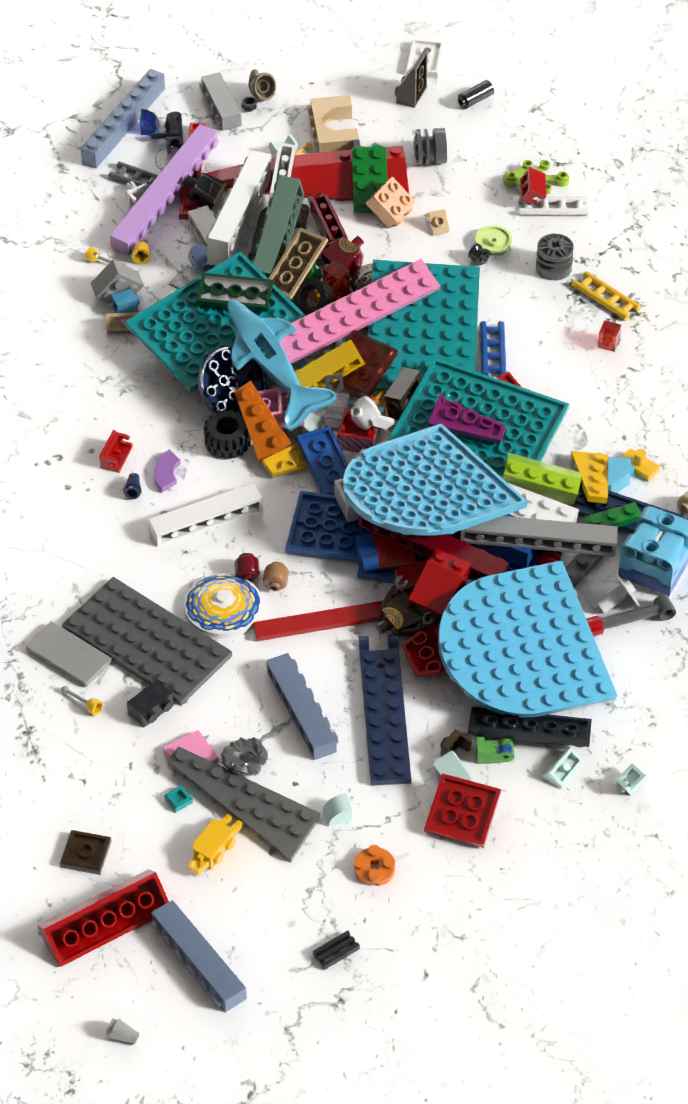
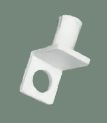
M130 181V184L128 182L125 185L128 205L131 209L148 189L147 184L136 186L134 182Z

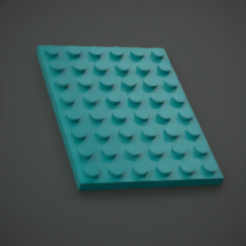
M241 252L236 253L205 272L268 279ZM202 275L125 321L126 327L190 393L199 388V371L206 357L219 348L233 347L237 335L228 308L197 305L196 299ZM273 285L268 312L252 311L261 318H279L290 323L306 316L275 285Z
M373 259L371 283L413 262ZM425 263L440 285V289L368 325L364 390L388 391L403 367L419 370L421 378H423L434 357L475 371L480 267Z
M434 357L389 436L388 441L429 428V420L439 394H441L451 402H458L460 406L476 411L478 415H485L506 425L501 444L454 434L502 477L508 453L542 461L570 408V404Z

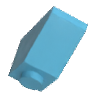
M608 458V490L618 493L630 485V477H634V466H631V458Z

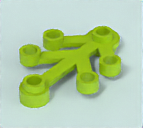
M524 160L523 166L518 170L506 172L503 175L504 184L508 187L517 186L521 189L520 178L529 167L533 168V162L531 160ZM541 160L540 166L536 170L541 172L549 170L550 162L548 160ZM560 171L557 175H546V181H555L557 186L565 187L569 184V175L565 171ZM546 183V194H550L551 184Z

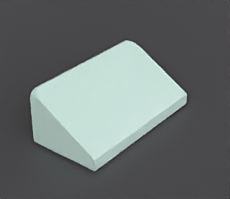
M568 747L561 752L542 777L561 789L584 760L571 747Z
M454 751L448 752L432 763L440 775L443 773L474 781Z

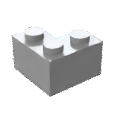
M112 260L91 282L96 298L107 303L112 301V294L130 288L134 294H137L144 287L138 271L115 260Z

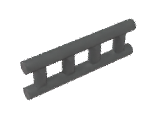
M118 161L117 168L120 169L117 173L109 172L108 178L125 184L128 182L130 184V181H132L136 186L145 184L138 181L143 176L149 179L146 183L149 188L158 174ZM126 171L134 173L132 178H128L123 175L126 173Z

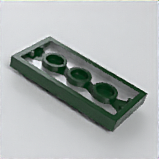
M202 273L196 303L203 306L228 308V302L234 299L241 302L249 310L268 312L274 283L271 279Z

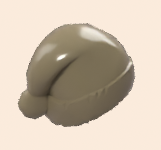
M253 69L249 75L248 87L254 98L263 101L270 100L276 92V81L270 73H259L257 69Z

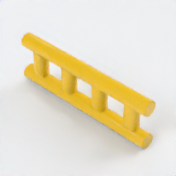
M588 271L583 273V277L586 279L581 283L576 280L571 283L572 287L625 321L629 319L630 315L627 312L632 308L636 311L641 309L640 304ZM593 283L599 288L592 291L587 286ZM605 291L612 295L608 300L600 296ZM618 300L626 304L621 309L614 305Z

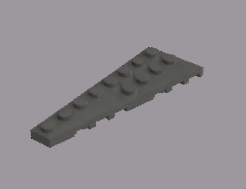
M178 746L168 760V766L183 778H188L196 785L198 790L204 791L213 802L219 803L228 814L241 821L244 827H249L257 834L259 839H264L272 846L274 851H279L289 862H292L320 819L321 813L237 773L229 771Z

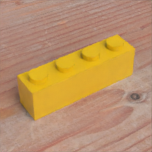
M350 339L332 351L326 352L320 358L311 361L303 368L296 370L295 373L302 387L325 388V376L342 373L344 377L364 365L365 362ZM338 379L331 380L329 382V385L337 381Z

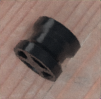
M476 243L469 250L468 257L471 260H476L477 264L483 265L489 259L490 251L486 248L483 249L482 245Z

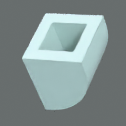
M310 413L304 420L305 426H302V434L322 429V417Z
M347 793L331 798L324 805L323 812L328 827L352 821V807Z

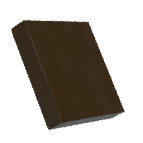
M71 830L60 861V868L101 875L112 842L111 837Z

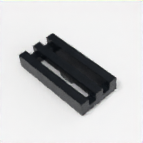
M347 930L313 950V956L326 970L358 951L360 944L355 942V938L351 937L350 932ZM350 944L352 945V946L348 947L347 949L343 950L342 952H340V950L343 949V948H345L346 946H348V945H350ZM331 955H335V956H333L332 958H330V959L324 961L326 958L330 957Z

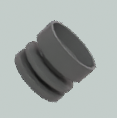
M433 128L432 136H429L428 130L424 129L423 137H421L420 129L415 130L413 150L417 165H422L423 157L425 158V163L429 164L431 156H433L435 164L447 163L445 128Z
M557 233L547 234L540 238L537 243L536 270L541 277L557 281L570 275L572 272L574 250L572 240L565 235Z

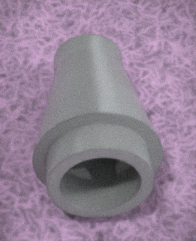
M112 1018L106 1035H109L110 1039L129 1042L135 1045L140 1032L134 1030L118 1018L116 1020Z

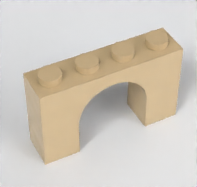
M350 95L310 99V106H307L308 116H311L310 127H314L312 128V137L316 138L314 139L315 149H318V152L352 150L353 140L359 139L357 128L333 130L324 126L333 120L352 119Z

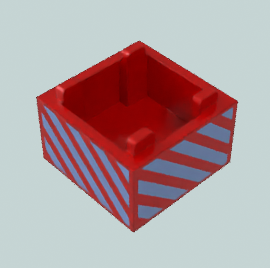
M344 408L337 432V442L341 450L359 453L363 448L368 449L376 445L381 428L372 426L367 430H363L357 427L351 418V408Z

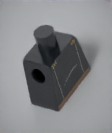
M204 172L200 174L198 179L188 174L183 184L191 188L188 198L198 207L208 206L210 211L227 183Z

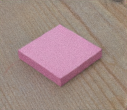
M199 730L163 747V751L168 758L171 757L179 746L213 763L219 762V757Z

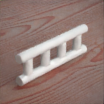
M519 196V203H524V208H519V215H588V208H583V203H588V196H546L544 200L537 197L533 198L538 203H541V208H531V204L526 201L522 202L521 196ZM548 203H559V208H548ZM565 203H576V208H566Z

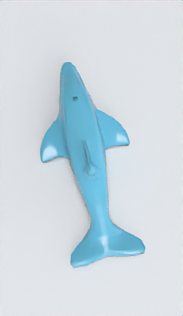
M233 299L228 302V310L237 332L231 351L232 363L236 370H239L247 362L255 360L267 377L290 395L284 415V423L289 431L298 427L312 411L327 407L337 400L336 394L330 389L302 387L296 373L280 343L286 336L297 332L296 327L292 323L279 318H261L237 300Z

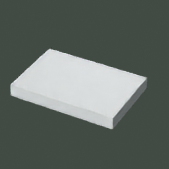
M412 39L405 75L426 48L428 49L427 77L438 78L445 42Z

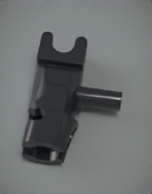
M177 111L167 114L164 125L166 131L151 133V139H166L168 155L171 154L173 149L179 150L184 144L182 114Z

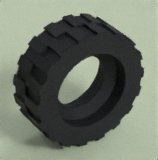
M307 278L303 280L293 296L294 304L307 316L333 303L334 295L332 288L325 281ZM311 290H317L320 293L319 303L315 307H310L307 304V296Z

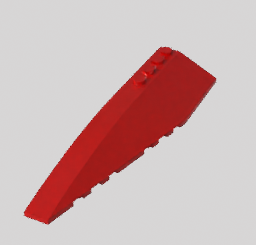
M403 146L386 147L387 180L393 177L409 194ZM352 150L294 155L291 177L300 179L305 194L304 198H307L309 193L312 196H317V192L322 191L323 195L335 198V201L353 200ZM276 158L271 159L270 182L265 190L266 195H270ZM244 164L206 174L227 183L225 188L230 189L233 188L234 179L238 178L240 167H243Z

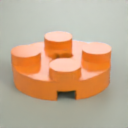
M371 845L369 848L360 851L355 857V876L361 883L372 886V884L384 885L394 876L395 859L389 851L380 848L378 845ZM371 864H378L379 868L371 869L370 867Z

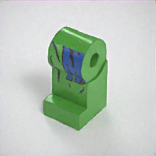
M476 737L477 764L512 761L515 757L513 741L510 739L485 740V737Z

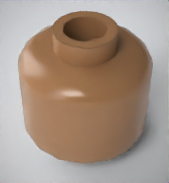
M275 561L265 567L263 584L269 590L279 591L287 586L289 570L285 564Z

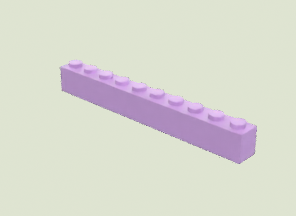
M199 124L111 233L110 246L127 255L130 254L134 245L146 236L150 227L155 225L158 217L164 214L166 207L172 204L174 197L182 191L185 185L183 182L188 174L192 176L195 171H198L201 163L207 160L210 152L217 147L219 142L217 131Z

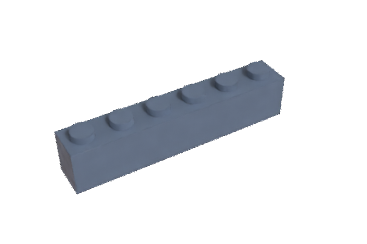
M289 653L266 660L267 674L313 759L317 760L336 753L337 743H339L338 737L335 732L331 731L328 718L323 717L322 708L319 702H315L312 689L307 688L303 673H299L296 660L291 659Z
M173 900L152 912L151 925L154 931L161 933L165 944L175 950L178 960L184 962L189 973L199 979L202 989L212 995L213 1002L217 1007L221 1006L227 1012L247 999L244 984Z

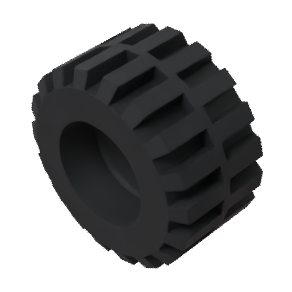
M234 410L217 411L214 413L215 415H210L209 419H206L204 440L208 452L211 451L213 456L217 455L218 458L225 457V459H229V457L237 458V455L241 456L244 454L243 451L247 452L251 444V437L243 415L237 411L235 413Z

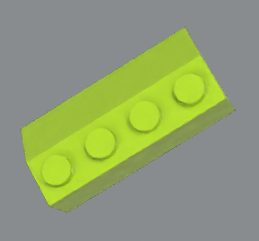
M508 453L502 478L512 485L573 506L579 491L581 472Z

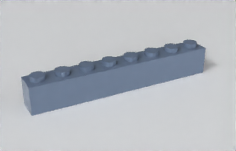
M149 69L81 147L83 164L97 168L165 90L164 73Z

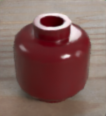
M252 553L240 554L235 560V575L237 577H242L243 580L247 579L250 582L259 577V559Z

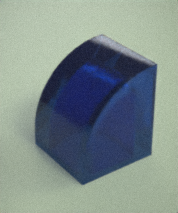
M141 109V135L151 136V133L158 132L159 130L158 117L146 109Z

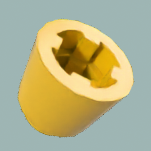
M137 242L134 245L131 257L135 263L146 264L150 261L151 253L147 243Z

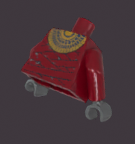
M356 236L352 241L341 237L338 240L329 242L321 252V259H317L315 264L320 266L321 270H326L330 266L345 278H351L346 283V288L351 289L353 284L352 291H357L359 283L356 280L359 279L363 263V254L360 247L364 244V241L359 236Z

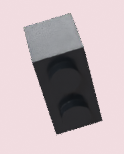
M158 680L127 701L128 714L142 727L155 722L160 715L168 712L174 706L173 693Z

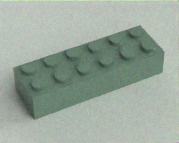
M280 175L279 180L275 182V193L269 201L270 210L269 213L266 212L265 226L260 231L261 240L255 247L256 256L251 262L267 278L270 277L291 242L305 195L301 181L297 178Z

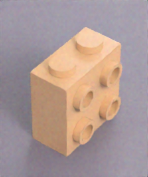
M391 177L369 198L366 205L390 228L394 224L398 226L404 220L402 216H407L413 210L412 205L416 201Z

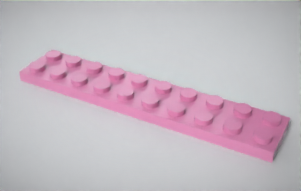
M419 259L293 322L292 324L296 327L297 332L286 336L280 343L292 364L439 290L440 285L424 261Z

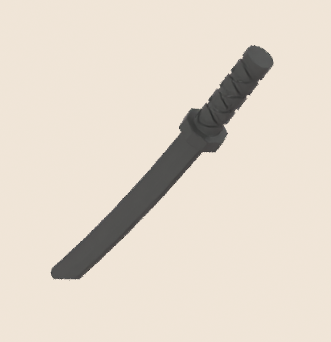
M267 207L260 212L251 252L248 253L250 261L254 260L256 256L255 247L260 243V231L265 223L264 218Z

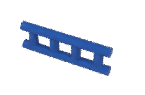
M481 321L479 323L481 373L488 376L489 373H499V376L507 372L505 323L499 321L497 326H487L485 321ZM487 334H498V339H487ZM487 346H498L499 352H488ZM488 359H499V365H488Z

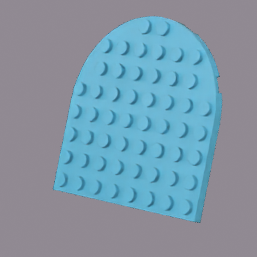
M442 424L372 446L361 452V456L356 460L352 459L344 473V495L355 512L377 526L402 533L403 535L453 534L457 531L527 508L528 501Z
M562 560L482 577L459 590L446 606L439 624L438 648L441 661L451 680L458 684L468 698L480 706L502 715L507 713L525 718L543 716L610 701L618 696Z

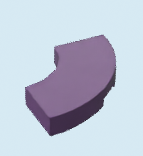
M170 449L159 457L154 469L155 482L161 492L177 484V479L173 473L181 464V460Z

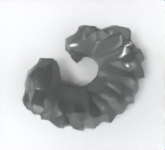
M240 737L239 740L232 741L229 746H226L223 749V753H221L222 764L229 771L235 770L242 775H258L261 771L260 765H264L268 759L267 750L261 741L255 737L247 740ZM244 753L252 754L258 759V763L256 761L243 762L239 759L240 755Z

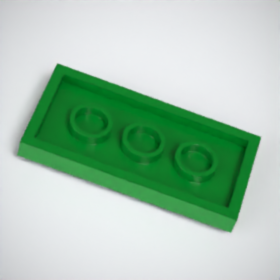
M352 147L354 212H373L366 205V202L387 181L386 147Z

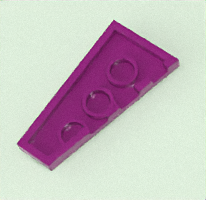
M439 394L428 423L429 427L442 424L451 433L501 444L506 430V425L485 415H478L476 411L470 408L466 409L460 406L458 402H451L441 394Z

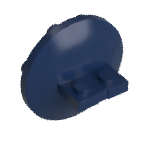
M232 347L219 348L210 353L202 363L199 371V392L204 404L213 414L217 411L222 412V410H234L235 413L238 411L242 415L234 391L249 381L253 383L257 391L264 390L263 372L255 360H251L241 369L236 370L231 359Z

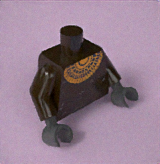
M403 576L396 577L395 585L388 591L381 604L380 617L382 621L375 625L381 635L390 630L393 635L398 634V637H412L419 631H424L427 625L436 624V619L429 621V617L433 613L427 612L423 615L415 604L408 602V594L405 590L401 591V587H407L409 584L408 580L402 585L400 584Z

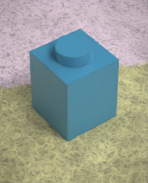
M131 288L111 295L112 308L115 313L139 312L138 305L140 300Z

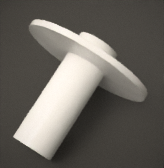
M614 571L613 573L621 585L600 599L597 604L606 613L630 595L639 607L640 604L632 594L636 591L629 580L623 582Z

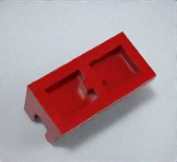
M529 167L520 178L521 201L538 205V201L533 198L537 197L542 200L546 198V174Z
M112 430L99 455L101 469L120 473L133 448V443L123 440H129V435Z

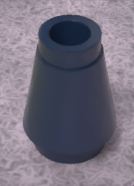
M137 473L129 474L123 488L126 498L131 500L137 499L142 493L140 477Z

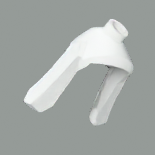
M363 396L354 403V407L351 409V418L357 427L367 430L372 426H376L390 432L395 428L398 421L394 418L381 416L376 406L378 402Z

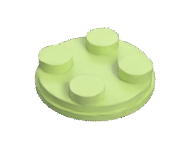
M490 225L481 228L476 233L475 242L482 245L483 249H488L490 254H505L512 243V235L504 227Z

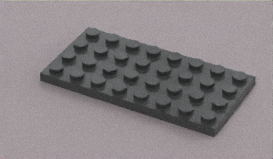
M114 576L62 623V628L111 657V661L150 685L158 680L173 693V701L181 706L232 657L231 650Z

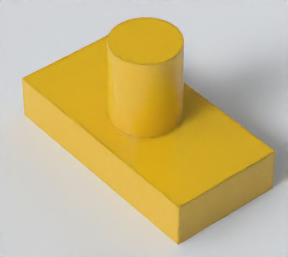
M630 448L620 457L631 458V466H634V473L648 482L660 471L659 465L646 458V451L643 449L634 451Z

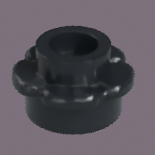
M245 97L242 100L241 108L246 112H252L257 108V103L253 97Z

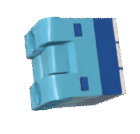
M647 506L637 520L634 534L628 535L621 547L618 576L622 581L629 580L635 586L659 595H668L670 598L688 566V520Z

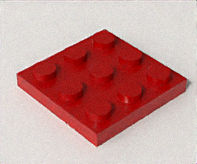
M442 773L424 832L484 848L500 799L501 789Z

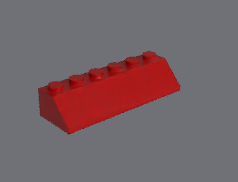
M148 869L37 925L48 950L59 967H62L152 920V912L168 903L169 900L157 872Z

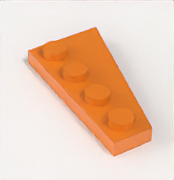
M251 381L234 391L259 463H262L264 459L291 444L289 438Z

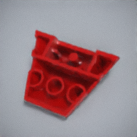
M441 617L436 620L435 625H430L424 631H419L401 645L415 677H432L447 674L438 648Z

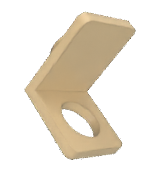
M445 209L425 214V217L430 219L433 235L450 231Z

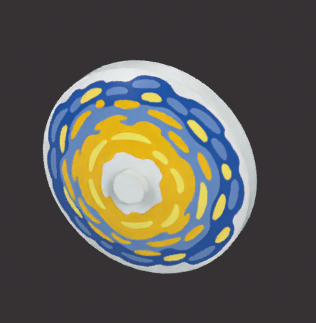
M214 574L199 580L189 589L184 601L185 616L191 626L211 638H233L248 632L253 628V622L259 621L262 613V598L259 590L249 580H243L242 577H237L235 574Z

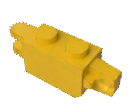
M229 814L221 821L213 819L192 844L193 858L188 865V870L199 876L207 868L212 870L216 864H220L227 850H231L236 842L235 836L240 831L243 823L237 820L229 827L228 825L232 820V816Z

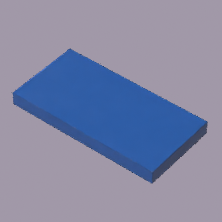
M331 427L297 435L295 440L321 494L334 495V481L344 478L348 463Z

